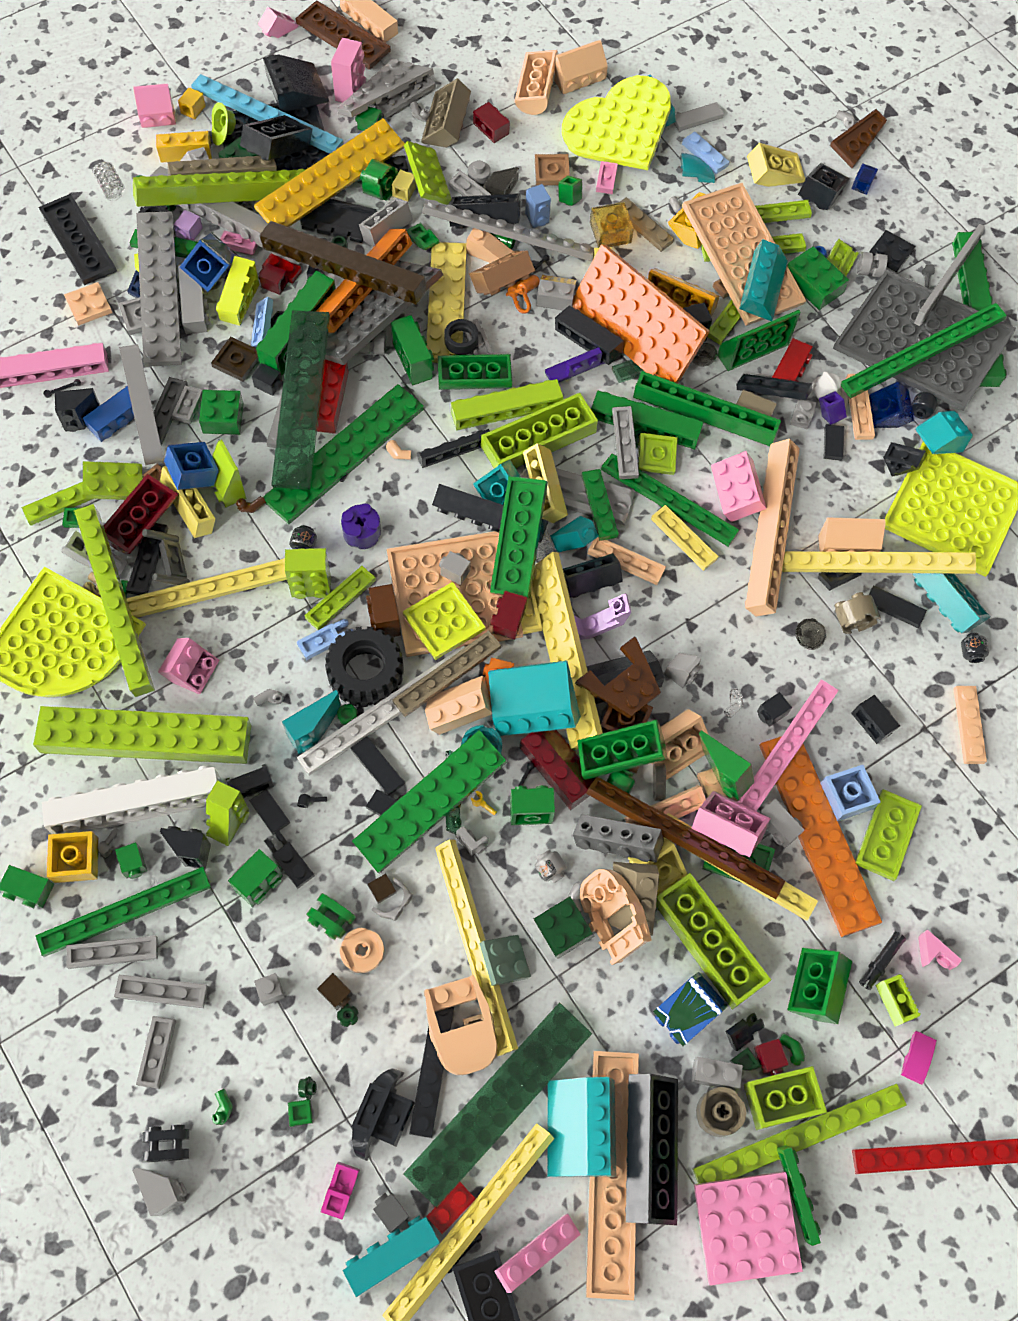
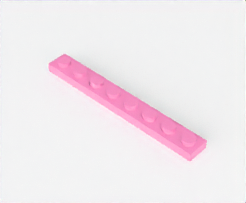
M822 679L820 680L754 776V784L737 801L738 803L754 811L758 810L839 691Z

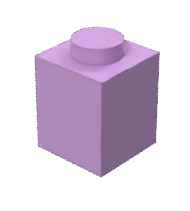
M186 210L183 211L173 224L178 238L192 241L203 229L200 216Z

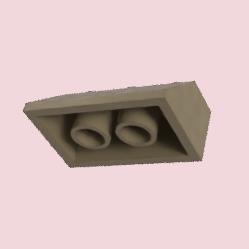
M613 862V871L619 873L627 881L642 904L650 935L653 936L659 880L657 865ZM625 905L608 918L609 924L620 930L632 924L631 917L634 915L630 905Z

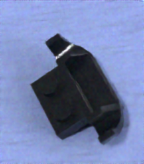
M394 1068L380 1074L373 1083L369 1084L351 1126L353 1128L352 1145L357 1157L367 1161L371 1142L375 1143L376 1139L397 1147L415 1104L414 1101L396 1094V1083L399 1078L403 1077L404 1072Z

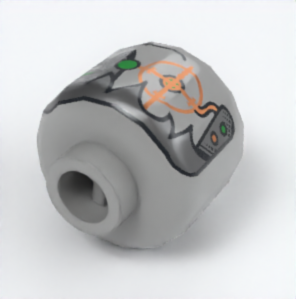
M548 850L536 858L535 868L544 881L552 880L555 883L564 877L563 872L566 870V864L558 852Z

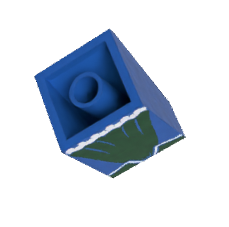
M211 232L199 240L179 268L209 292L230 270L234 256H240Z
M698 972L653 1012L656 1014L655 1019L663 1027L666 1026L671 1032L670 1037L673 1041L684 1046L722 1013L728 1005L701 973Z

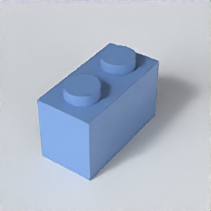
M543 184L526 189L525 214L532 227L536 228L548 224L551 198Z

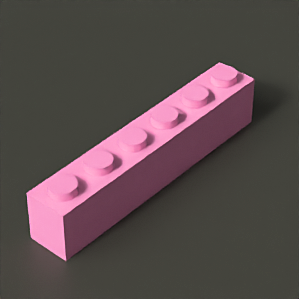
M93 343L91 345L0 357V388L109 372L107 352L103 343Z

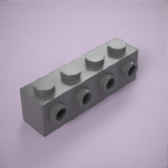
M583 814L580 815L573 832L576 847L584 850H596L604 854H616L624 858H636L644 862H657L664 843L661 829Z

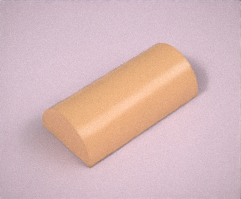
M557 50L526 52L515 97V104L522 112L537 115L546 110L555 73Z

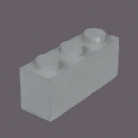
M396 197L359 224L364 243L374 247L390 229L406 227L413 220L408 202Z

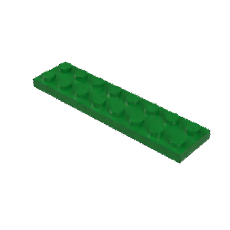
M478 730L354 838L352 842L376 872L380 874L505 765L507 761L483 733Z

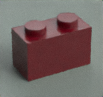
M490 102L473 111V124L493 143L509 135V119L504 117Z
M504 591L503 597H499L496 608H498L497 615L493 614L490 625L493 626V634L516 639L527 606V597Z

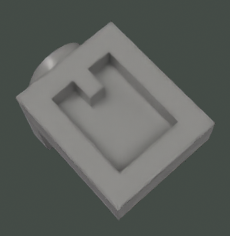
M462 826L456 831V838L471 856L475 853L481 854L488 847L489 838L486 835L475 842L476 837L471 830L467 831Z

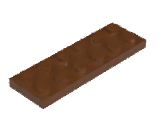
M317 0L295 18L296 24L336 49L342 38L361 42L362 50L364 51L363 64L369 70L391 52V46Z

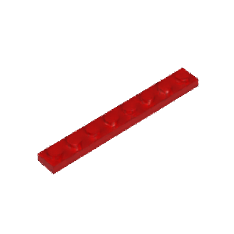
M1018 1139L852 1150L855 1174L1018 1163Z

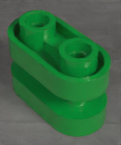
M321 893L316 900L321 906L318 910L310 908L306 914L309 917L307 921L316 928L320 925L326 930L324 933L331 939H341L346 933L342 926L345 922L352 925L356 916L327 895ZM328 910L338 917L335 922L325 916Z

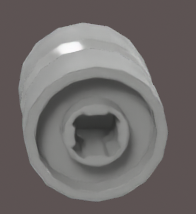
M861 252L857 274L864 276L871 274L872 277L881 278L886 270L887 255L876 254L873 256L870 252Z
M381 331L359 353L370 354L373 351L374 354L385 355L386 331Z

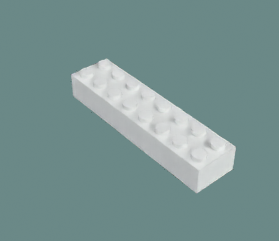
M202 766L199 770L179 771L176 775L169 776L164 774L157 776L156 779H139L135 783L127 785L119 783L115 784L112 788H95L92 792L88 793L75 792L70 794L69 797H51L48 801L42 802L44 827L51 834L86 832L206 807V798L216 781H222L215 767Z

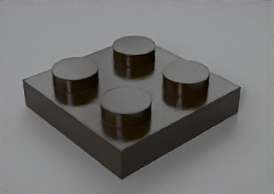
M230 336L212 360L211 365L213 368L244 382L259 361L257 350Z

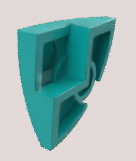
M681 153L682 177H698V182L715 183L714 173L708 164L699 157Z

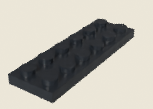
M71 194L38 207L84 285L117 271L114 263Z

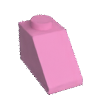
M267 7L258 23L265 35L277 38L297 29L299 26L289 15Z

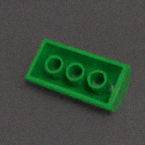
M511 354L438 356L439 390L512 388Z
M657 720L577 740L582 777L585 780L667 759L664 737Z

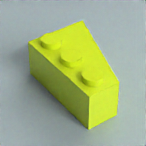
M234 256L220 301L216 306V311L221 321L240 326L260 285L255 261Z

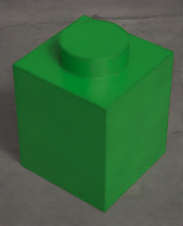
M368 107L366 111L355 116L357 128L361 131H365L382 119L381 110Z
M568 175L559 181V202L573 206L582 199V179Z
M136 842L115 849L121 872L126 878L135 879L142 876V873L147 872L142 850Z

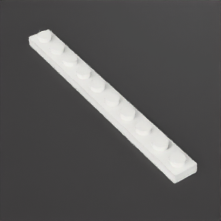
M462 646L298 756L297 760L307 774L310 776L363 738L400 715L401 712L394 705L392 699L464 649L465 646Z

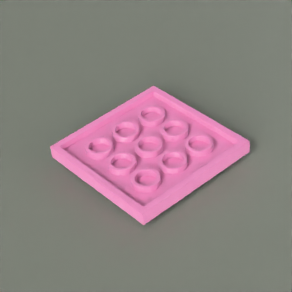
M782 1171L694 1184L708 1283L710 1286L803 1272L786 1172Z

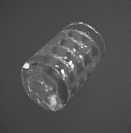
M102 162L95 165L92 173L105 197L110 201L118 200L122 196L125 187L111 162Z

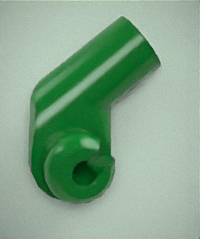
M783 1033L779 1039L780 1043L790 1049L792 1053L790 1062L795 1066H800L805 1061V1053L800 1042Z

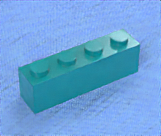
M420 1215L408 1222L409 1228L403 1232L397 1229L387 1236L389 1241L380 1245L378 1241L367 1248L368 1254L361 1259L356 1255L345 1262L347 1268L342 1271L355 1297H358L440 1243L427 1217L422 1219Z

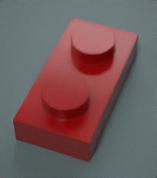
M272 253L262 264V269L268 263L286 270L288 282L291 284L295 282L302 272L300 266Z
M459 1181L426 1217L443 1234L476 1198Z

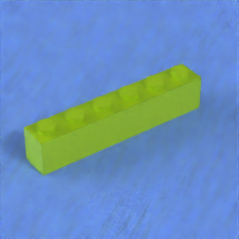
M557 379L546 380L537 384H528L523 387L510 388L500 392L494 391L486 395H476L472 398L455 400L451 402V415L457 431L529 415L563 400V394Z

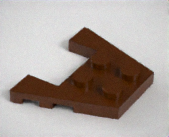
M635 636L620 648L624 655L632 662L629 668L605 686L591 670L580 677L575 683L580 688L583 687L590 691V694L596 698L599 697L606 701L607 705L628 718L635 715L661 693Z

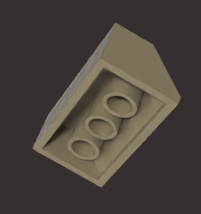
M458 78L435 92L429 111L430 115L426 121L421 139L423 144L447 148L458 142L471 90Z

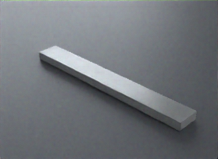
M981 224L977 226L919 310L914 324L918 326L923 324L981 239L985 226Z

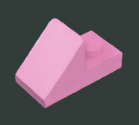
M926 930L918 937L923 967L929 964L934 957L937 958V962L942 967L949 970L957 967L962 961L929 930Z

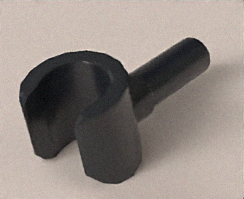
M301 794L298 798L297 806L308 808L309 802H327V796L310 797L308 794Z

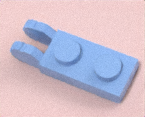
M343 619L334 624L331 623L298 640L297 645L306 661L328 650L331 643L336 644L335 638L338 635H345V632L338 634L337 631L349 625L348 620Z

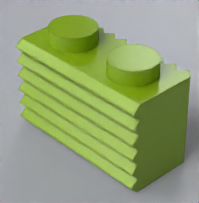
M896 975L875 985L895 1027L920 1016L921 1013L918 1012L919 1009L916 1008L917 1005L914 1004L913 996L910 995L911 992L908 991L902 975Z

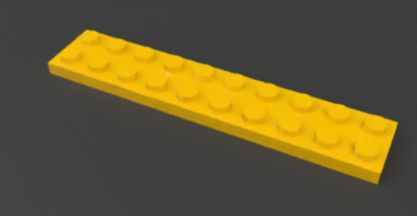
M382 118L257 202L254 208L267 223L273 221L290 227L360 179L362 170L366 169L372 159L384 162L402 150L405 143L385 119Z

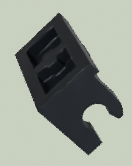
M876 695L860 703L851 712L876 744L886 739L900 727V724Z
M263 764L262 768L233 779H230V777L226 779L227 785L240 791L243 798L274 787L266 764Z

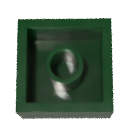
M571 896L533 918L557 959L595 937Z

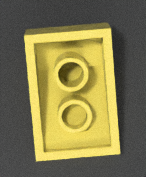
M759 143L747 156L755 184L770 187L804 183L805 181L798 153Z

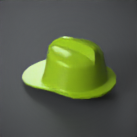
M216 103L212 110V140L216 146H220L225 141L226 136L233 133L236 119L233 111L226 109L223 103Z

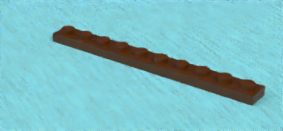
M596 777L589 787L587 795L643 826L661 829L664 838L775 900L779 896L785 880L599 777Z

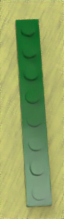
M611 453L601 467L603 472L659 506L663 507L666 505L676 516L727 547L730 546L739 532V529L639 469L638 478L619 479L617 456Z
M204 867L35 935L41 956L46 957L67 948V945H75L210 889L211 885Z

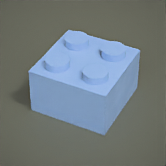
M864 765L827 776L820 783L837 821L873 810L880 803Z

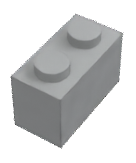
M697 1057L693 1062L691 1083L716 1088L726 1087L736 1091L741 1086L743 1065Z

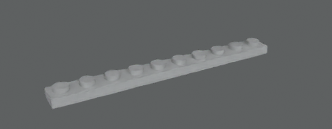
M426 200L423 206L422 213L584 260L591 261L594 248L586 243L579 244L568 238L562 239L554 234L541 233L537 229L530 230L519 224H509L502 219L495 220L484 214L478 215L470 210L457 209L453 205L439 204L435 200Z

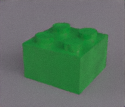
M203 390L199 417L203 434L240 435L244 405L241 391Z
M540 785L529 789L526 786H517L515 789H511V825L553 823L555 814L554 788Z
M258 849L228 882L234 891L253 908L256 904L259 905L265 900L266 893L271 888L275 889L281 883L283 875L278 865Z

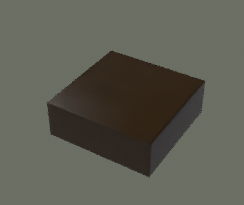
M386 873L367 884L378 904L397 893Z

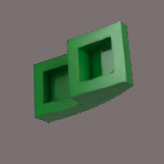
M421 222L406 230L411 241L422 250H427L439 243V239L430 229L426 230Z

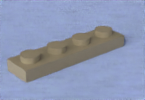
M627 197L614 205L613 211L660 252L673 243L674 238Z

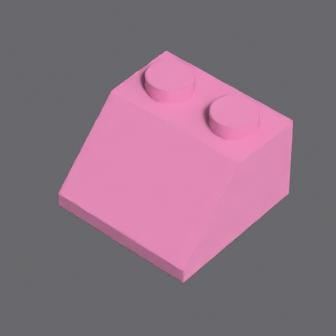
M168 84L134 87L138 116L142 128L176 125L175 110Z

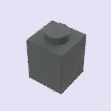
M384 1193L375 1201L377 1206L373 1210L390 1233L409 1218V1215L392 1193L389 1196Z

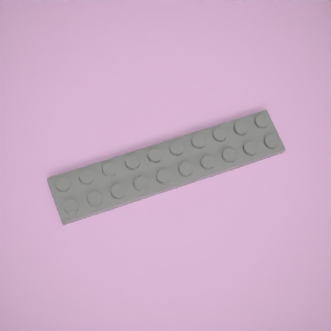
M173 212L136 213L144 367L182 365Z

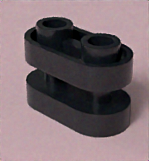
M171 1125V1130H162L161 1126L147 1127V1132L142 1133V1143H149V1151L142 1152V1162L189 1159V1149H182V1141L189 1140L190 1129H185V1125ZM173 1141V1149L159 1150V1142Z

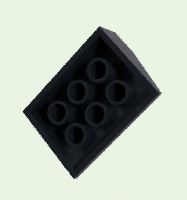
M279 54L263 58L266 77L280 111L286 112L329 102L314 63Z

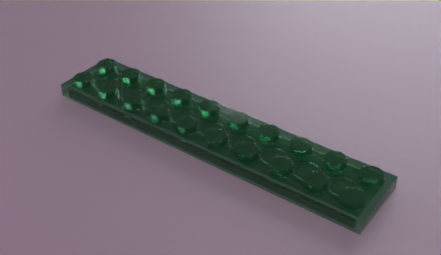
M292 310L271 482L273 488L311 489L330 320L329 312Z
M559 1002L403 1173L404 1176L437 1208L592 1033Z

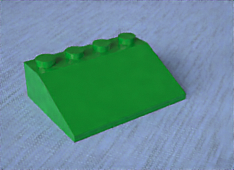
M800 310L782 316L720 344L717 356L727 371L788 346L799 319Z

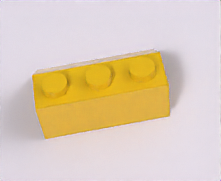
M210 131L156 134V148L161 163L180 161L187 151L202 147L205 148L208 158L212 159Z
M699 192L692 199L706 194ZM682 208L668 222V225L684 244L698 249L702 243Z

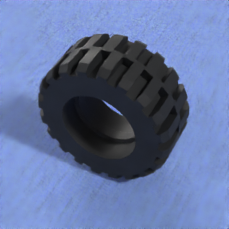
M362 626L356 627L355 631L346 630L344 631V636L338 635L335 638L336 644L331 643L328 648L329 652L326 653L325 668L329 684L332 686L333 691L337 690L340 699L344 702L349 700L350 704L357 706V703H361L362 707H368L369 703L376 705L380 700L390 696V693L397 691V685L402 683L404 667L398 643L394 642V638L390 634L385 636V631L381 629L374 631V627L367 626V629H362ZM361 654L375 655L384 663L382 671L377 676L367 680L351 677L346 672V666L352 658Z

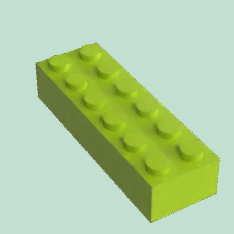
M577 393L481 435V448L493 468L509 459L514 467L517 468L526 464L523 452L538 443L554 452L595 434L598 420L581 393Z
M691 873L657 896L656 908L732 1010L771 981L770 977Z

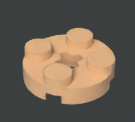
M357 928L350 931L344 937L340 947V956L344 965L352 972H370L383 960V942L374 931L367 930L366 928ZM359 945H362L364 948L368 947L366 955L356 954L359 950Z

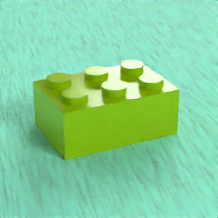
M326 548L285 549V574L291 597L297 599H304L306 597L325 598L331 593V573Z
M813 1066L743 1084L756 1130L827 1113Z

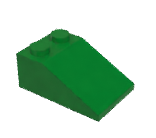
M701 730L699 736L703 753L723 793L730 798L734 797L740 800L754 784L751 763Z

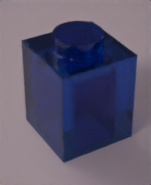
M862 163L851 189L867 195L878 169Z

